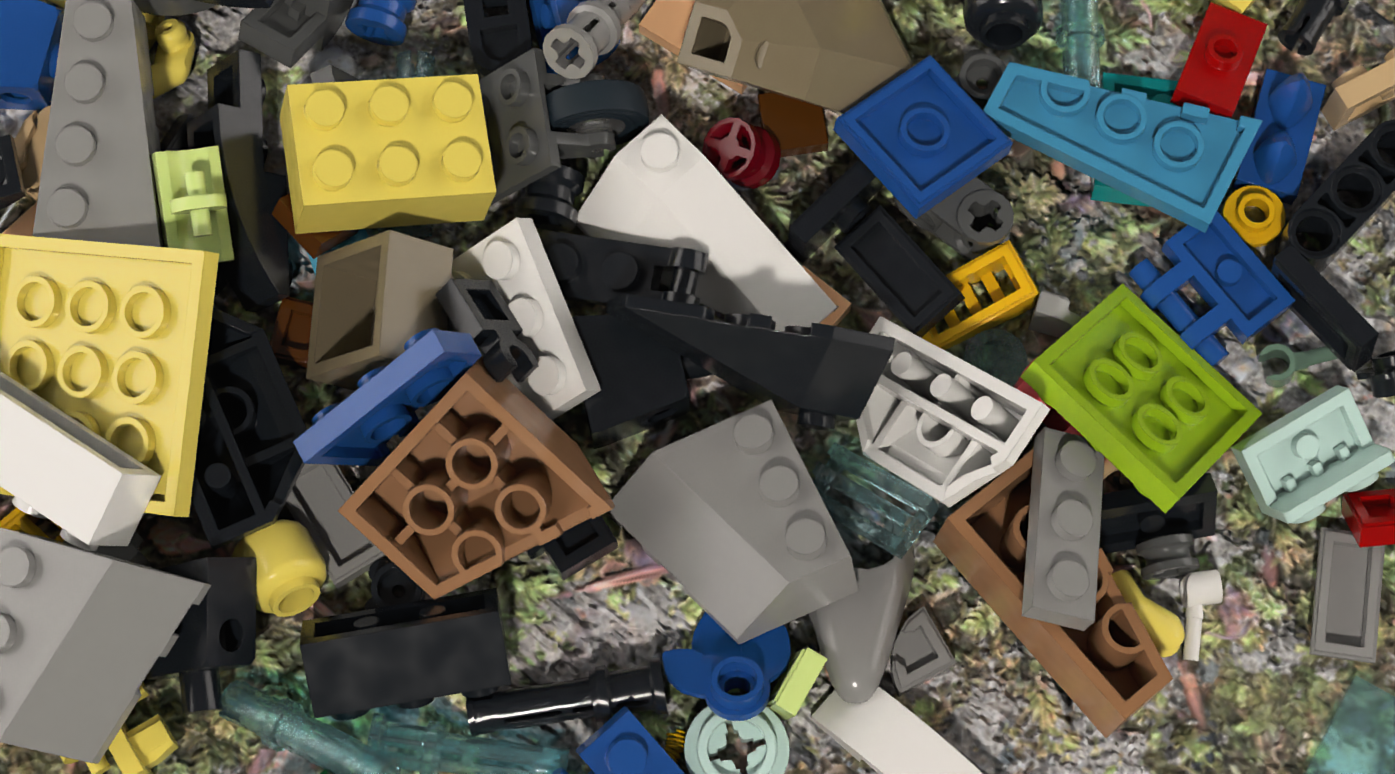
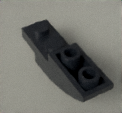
M238 49L207 70L208 110L186 123L188 150L219 146L234 254L233 261L223 262L220 265L244 309L257 313L290 296L293 266L289 259L288 231L272 215L278 200L287 195L286 176L264 172L268 145L263 136L262 106L266 96V85L261 78V54Z

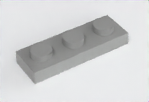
M1044 427L1034 439L1022 616L1085 631L1095 622L1105 456L1093 449L1084 437Z

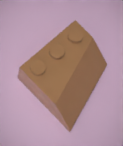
M482 356L339 508L338 512L435 600L502 566L507 560L537 545L541 546L561 536L564 531L590 518L595 519L612 510L615 505L579 445L507 378L502 382H496L486 370Z

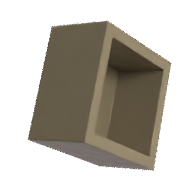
M387 230L318 256L306 379L356 391L359 389L357 386L358 381L365 374L378 367L389 365L405 352V343L415 334L430 328L447 331L448 315L435 295L451 278H454L452 274L454 249L393 230Z

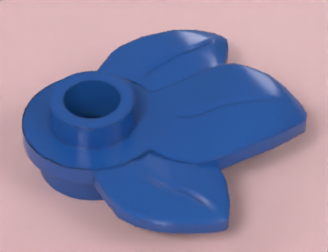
M705 612L694 631L691 643L692 649H673L662 653L665 675L675 689L683 694L705 699L708 707L721 718L731 721H744L757 716L767 706L770 698V683L788 668L791 658V647L788 631L784 625L738 644ZM739 688L745 690L747 694L735 696L727 692L731 689Z

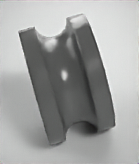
M1174 534L1138 544L1135 547L1136 553L1139 557H1144L1146 561V566L1141 569L1142 579H1166L1197 570L1200 567L1199 560L1191 557L1189 553V548L1195 544L1193 535Z

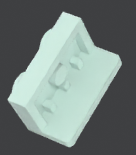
M1340 385L1332 387L1231 447L1261 512L1287 524H1300L1316 518L1325 510V503L1344 492H1354L1368 487L1379 478V471L1395 462L1390 448L1373 442L1349 388Z

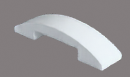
M879 686L868 701L856 704L843 701L836 690H834L810 717L812 721L859 762L861 760L865 761L878 774H983L942 736Z

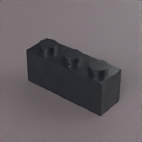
M497 588L302 621L300 650L314 718L331 716L336 720H351L365 715L372 708L396 704L397 707L402 709H414L428 705L436 697L459 693L470 698L483 697L496 692L500 686L512 684L510 659Z

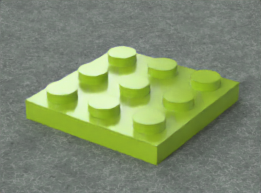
M1123 283L1038 356L1020 376L1037 392L1043 402L1053 407L1086 439L1093 449L1104 455L1134 484L1135 488L1143 496L1149 498L1165 514L1263 414L1194 349L1192 350L1172 328Z

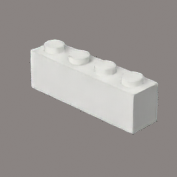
M0 371V487L14 495L13 505L31 516L51 520L62 528L60 536L78 548L96 551L99 546H128L159 483L161 475Z

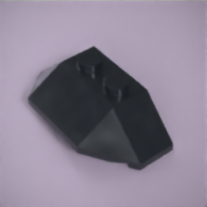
M213 308L191 500L211 548L215 550L275 524L305 465L293 441L303 434L307 428L264 329Z

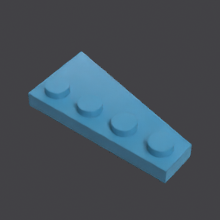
M1013 62L1008 63L983 109L1006 136L1206 233L1263 121L1242 115L1239 120L1210 114V108L1184 102L1182 107L1146 99L1147 93L1122 88L1121 93L1093 87L1090 86L1087 79Z

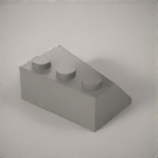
M0 527V743L98 764L142 696L139 690L142 682L158 657H166L179 637L174 633L191 605H199L211 585L99 552L84 550L47 537Z

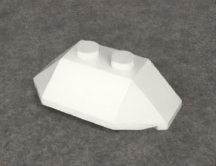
M881 316L869 332L895 338L893 353L860 418L856 419L863 455L949 508L1012 467L1050 411V408L1044 403Z

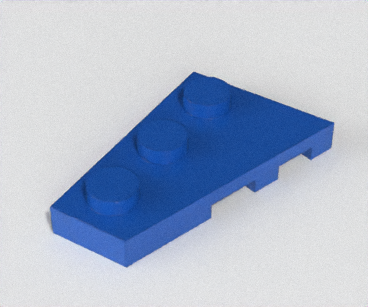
M430 328L412 336L404 345L405 352L389 365L378 367L365 374L357 383L359 389L344 401L322 409L312 418L313 426L293 441L304 464L379 466L391 454L386 443L397 434L399 437L407 436L420 422L415 411L419 407H424L441 400L482 356L471 334Z

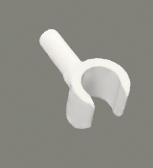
M1216 569L1188 573L1179 583L1180 598L1183 606L1186 608L1183 660L1199 661L1202 620L1204 619L1202 606L1222 603V581L1220 573Z

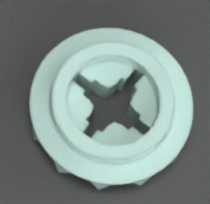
M707 706L694 718L687 731L684 755L686 767L690 774H741L740 769H736L732 760L721 761L719 758L710 761L709 759L710 757L717 756L718 751L726 748V736H728L726 725L731 724L734 734H738V738L742 743L752 741L755 744L763 741L765 744L756 747V751L747 755L746 774H784L787 768L790 752L787 732L778 716L767 706L757 716L744 721H731L721 718Z

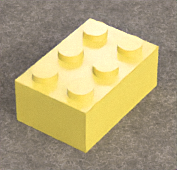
M478 74L287 85L280 112V123L295 234L482 221L485 219L497 191Z

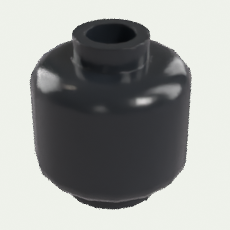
M963 0L965 28L974 39L982 42L989 48L996 50L1014 49L1021 46L1039 31L1044 19L1043 0Z

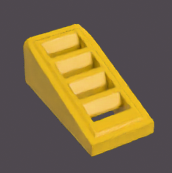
M1010 240L945 275L965 297L963 301L972 316L961 321L957 312L953 309L944 317L949 329L939 334L934 326L922 338L946 350L1034 308L1040 291ZM1004 269L1016 289L1015 292L1008 296H1005L994 274ZM981 280L994 302L984 309L971 287L972 284Z

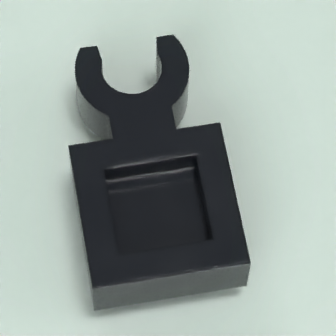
M451 278L436 293L435 296L449 316L448 323L452 331L471 334L475 344L480 347L484 354L483 362L486 370L496 382H502L510 373H512L517 382H523L538 367L537 359L532 351L516 338L523 329L492 280Z

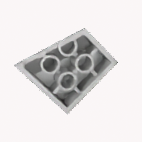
M772 400L653 451L613 497L612 501L615 507L606 512L620 528L624 527L642 545L643 551L659 566L662 565L683 585L687 594L738 644L859 591L851 555Z

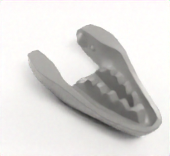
M892 509L891 515L884 521V531L890 536L888 550L891 551V560L884 565L871 569L854 568L859 591L809 613L821 654L827 658L825 666L830 681L842 700L856 704L868 701L878 688L887 666L909 595L914 574L915 558L904 510Z

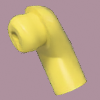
M1128 570L1112 573L1111 576L1126 603H1132L1160 656L1165 658L1177 653L1185 638V631L1179 617L1145 597Z

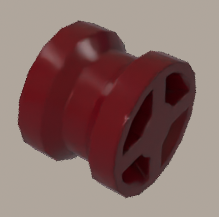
M728 117L718 121L710 128L703 142L702 154L725 180L732 181L743 188L755 189L765 185L774 177L779 168L781 151L779 142L774 134L759 126H753L740 118Z

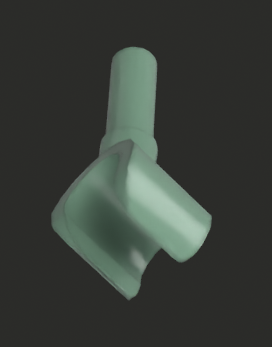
M1277 343L1265 347L1259 355L1258 362H1264L1271 358H1280L1285 361L1288 369L1284 373L1270 375L1265 380L1267 385L1278 388L1287 385L1292 380L1295 371L1338 358L1327 346L1293 352L1288 346Z

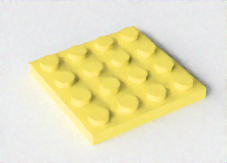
M0 234V371L161 475L144 513L189 517L219 253L202 250ZM0 487V494L14 496Z

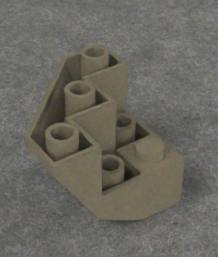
M695 0L677 59V63L705 74L813 104L839 115L844 114L914 66L882 0Z

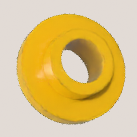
M1256 185L1244 186L1235 190L1227 198L1221 214L1248 247H1262L1274 241L1281 233L1286 218L1285 209L1279 197L1271 190ZM1255 206L1261 209L1265 215V221L1259 223L1250 221L1245 215L1244 208Z

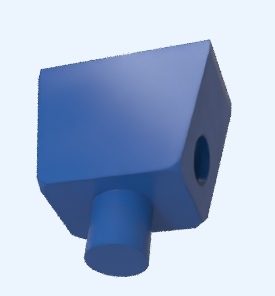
M0 0V109L42 110L51 105L50 101H52L64 16L62 11L55 6L39 0Z

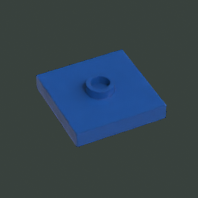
M931 55L839 116L833 129L915 219L1008 155L1013 145V142Z

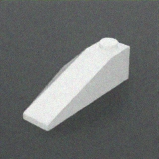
M662 114L614 156L578 211L576 226L586 236L667 248H688L708 254L706 274L698 276L695 296L700 298V303L724 315L729 313L750 315V313L772 316V320L776 322L775 330L785 331L786 326L811 327L812 323L820 324L837 308L834 302L711 162ZM663 270L660 283L667 286L668 291H670L673 271Z

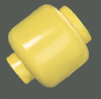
M276 520L275 524L243 537L236 544L231 557H256V609L259 612L275 614L278 617L294 616L311 607L318 600L321 594L320 590L327 577L326 564L308 529L298 521Z

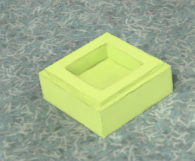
M809 647L794 653L790 658L788 668L781 674L770 693L767 707L784 721L795 717L825 665L827 658Z

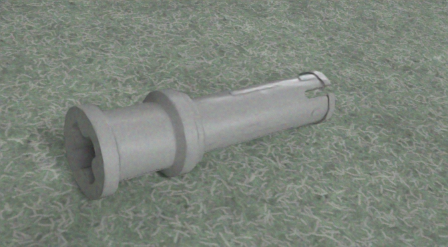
M587 0L580 2L569 13L567 24L555 26L545 36L543 54L548 65L557 74L565 78L576 80L585 77L595 68L598 56L609 53L619 43L621 27L639 11L640 7L647 0ZM575 47H578V53L571 60H568L566 56Z

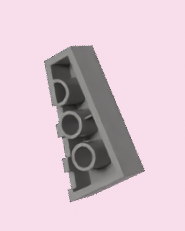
M66 0L32 236L164 247L151 156L154 152L161 151L153 105L154 89L146 20L134 0Z

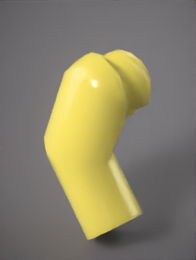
M166 19L159 23L154 31V37L158 42L154 64L151 65L154 89L153 99L183 84L190 74L197 46L194 34L187 30L185 23L179 19Z

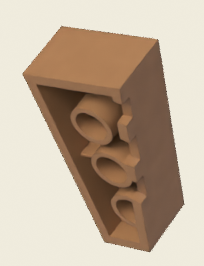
M1033 448L1012 467L1003 472L947 517L933 542L1094 726L1107 738L1151 701L1173 678L1132 603H1126L1111 576L1114 570L1102 548L1099 549L1095 622L1085 631L1022 616Z

